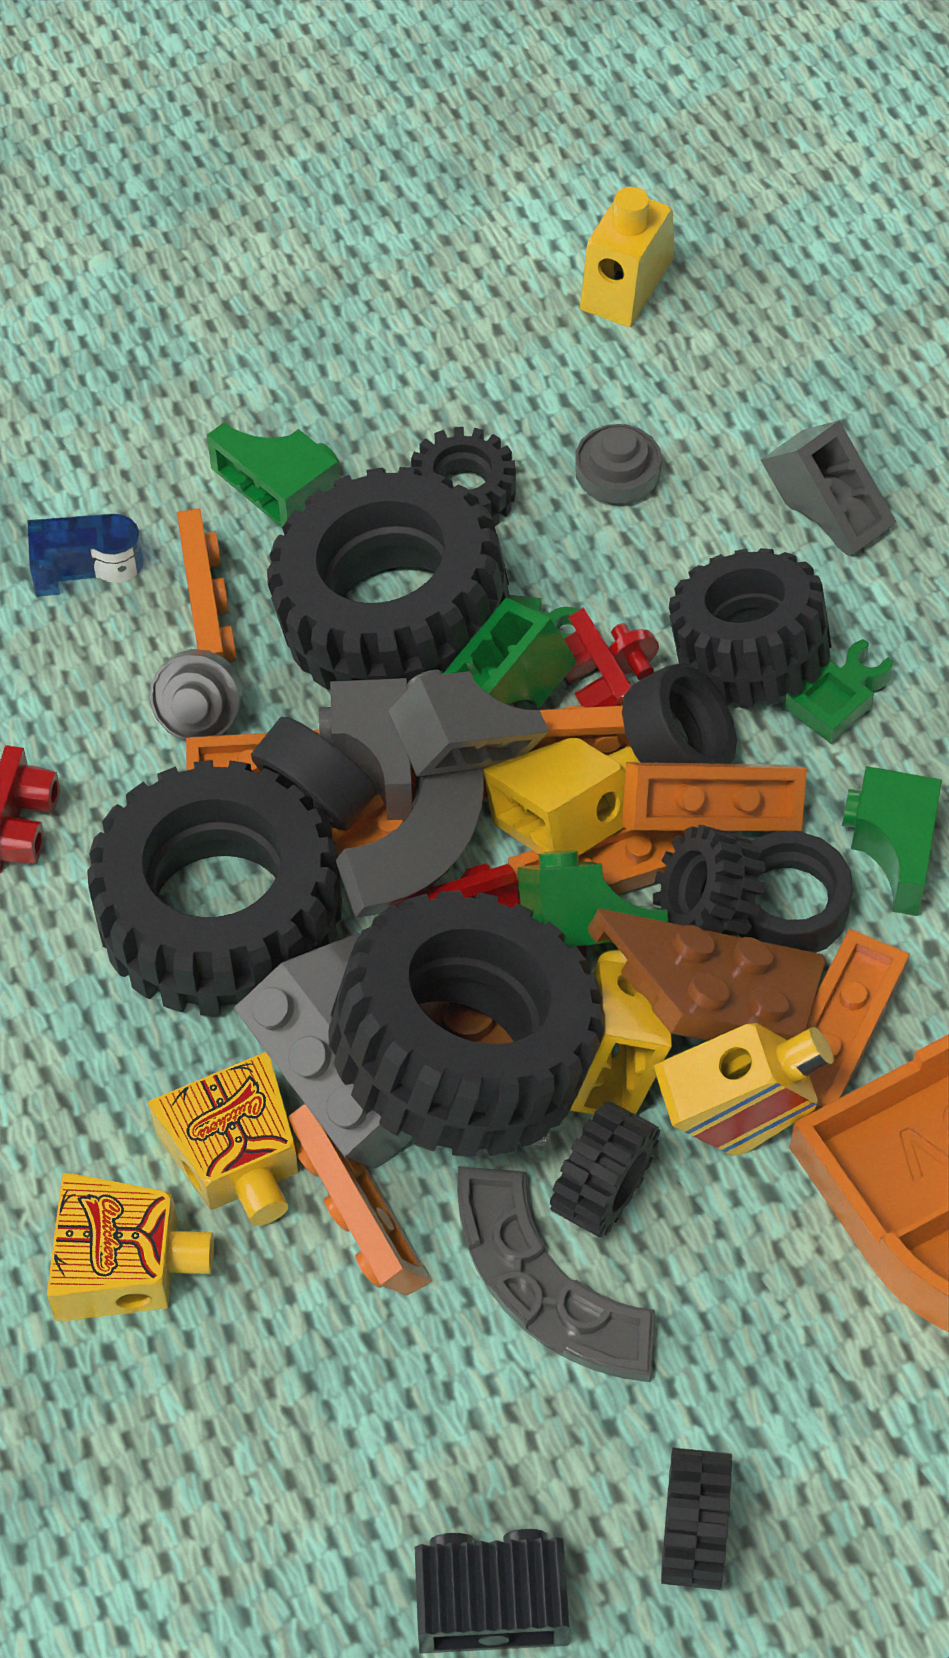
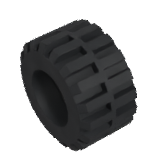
M760 548L758 552H748V549L735 550V554L724 557L720 554L710 558L709 564L705 566L697 565L688 572L690 579L680 580L674 588L676 596L670 598L669 617L679 663L696 668L707 677L724 698L727 706L732 702L739 703L740 708L754 707V704L759 702H766L767 705L780 702V697L787 693L793 697L804 691L802 681L814 683L821 676L820 666H827L831 657L829 650L832 648L823 585L819 575H814L813 567L806 561L797 562V557L787 552L779 555L774 554L773 549Z

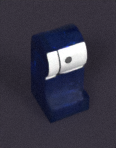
M101 514L27 520L29 567L36 597L60 595V581L101 578L108 582L120 583L132 579L143 568L144 557L140 533L137 524L127 516L122 514Z

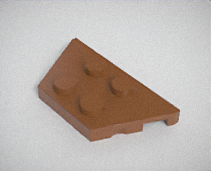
M600 908L588 926L589 934L596 943L610 940L626 957L627 962L621 973L637 992L647 998L652 1006V1011L671 1034L709 1041L750 1023H758L786 1040L805 1031L825 964L823 954L765 943L751 937L741 938L706 931L693 925L683 926Z

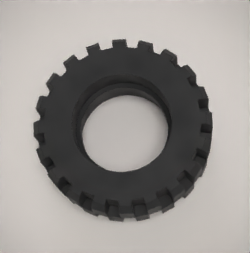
M383 467L366 470L367 476L352 480L351 476L347 475L335 480L334 488L325 493L319 489L304 502L305 509L302 512L295 510L282 527L284 535L277 536L269 555L271 564L267 569V582L285 641L291 650L293 659L302 671L312 675L314 682L330 690V682L406 678L408 684L412 678L429 670H440L444 673L506 597L511 599L508 589L509 581L494 521L487 508L480 505L477 497L467 488L459 484L454 487L451 479L431 472L428 477L422 476L421 471L417 468L399 467L398 473H386ZM409 566L435 572L421 587L398 599L378 603H364L345 598L349 591L360 581L382 570Z
M213 760L194 762V769L179 773L176 766L157 774L158 782L148 787L143 781L125 794L127 805L122 807L117 804L112 807L102 821L104 833H98L93 839L89 852L92 865L87 870L88 888L102 947L107 949L109 961L119 976L126 977L129 975L132 988L147 999H151L159 991L163 1007L184 1012L187 1003L199 1005L200 1015L221 1016V1006L238 1004L282 962L335 942L337 937L336 923L341 920L342 895L340 873L336 863L338 858L337 845L332 840V830L328 819L323 811L314 808L313 798L297 785L293 784L289 789H286L285 776L264 768L261 774L252 772L251 764L230 760L228 767H214ZM230 856L243 858L262 866L275 877L268 891L256 902L240 911L224 916L199 917L188 915L170 908L157 898L164 884L177 871L193 862L210 857Z
M442 891L437 894L436 899L432 900L429 899L427 894L402 901L400 909L397 906L386 909L373 919L371 927L362 930L354 943L330 1014L332 1020L328 1029L329 1047L334 1055H336L333 1063L344 1085L354 1084L351 1093L353 1099L366 1113L374 1110L380 1115L379 1124L395 1136H398L402 1131L417 1139L415 1146L430 1151H435L437 1145L452 1148V1156L474 1157L479 1149H487L489 1156L514 1152L518 1142L522 1147L538 1142L547 1136L550 1128L559 1126L569 1114L599 1049V1040L604 1031L605 1013L600 1005L603 997L594 974L586 975L589 968L586 959L576 945L571 948L566 946L564 943V933L550 921L545 925L532 918V910L518 903L515 904L514 908L497 903L498 896L478 893L475 898H468L462 896V891ZM444 1001L474 1008L496 1021L508 1033L513 1042L485 1044L460 1038L434 1023L418 1004Z

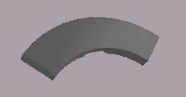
M482 769L425 776L416 775L415 795L412 802L413 808L406 820L397 829L375 842L342 851L336 859V863L355 918L380 914L393 906L399 908L402 901L422 895L426 889L436 883L450 870L468 845L478 822L484 790Z
M458 1166L457 1196L460 1223L466 1246L478 1274L502 1309L525 1332L545 1347L572 1362L615 1377L650 1382L655 1310L627 1305L602 1296L578 1280H571L557 1267L546 1253L545 1245L532 1221L527 1201L525 1171Z

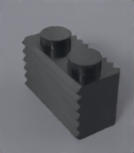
M519 1529L506 1533L503 1536V1542L495 1540L490 1543L484 1541L474 1543L471 1535L444 1533L432 1537L429 1540L430 1546L420 1544L414 1547L420 1654L569 1646L570 1625L564 1539L554 1537L548 1540L547 1533L542 1530Z

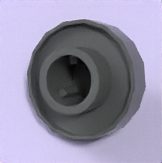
M609 424L596 428L581 439L576 449V479L582 489L596 499L609 503H629L645 497L656 487L661 474L660 448L652 436L637 427L626 424Z
M189 649L175 653L158 669L150 685V705L156 720L168 733L184 741L189 737L221 736L232 726L243 704V687L237 671L225 658L209 650Z

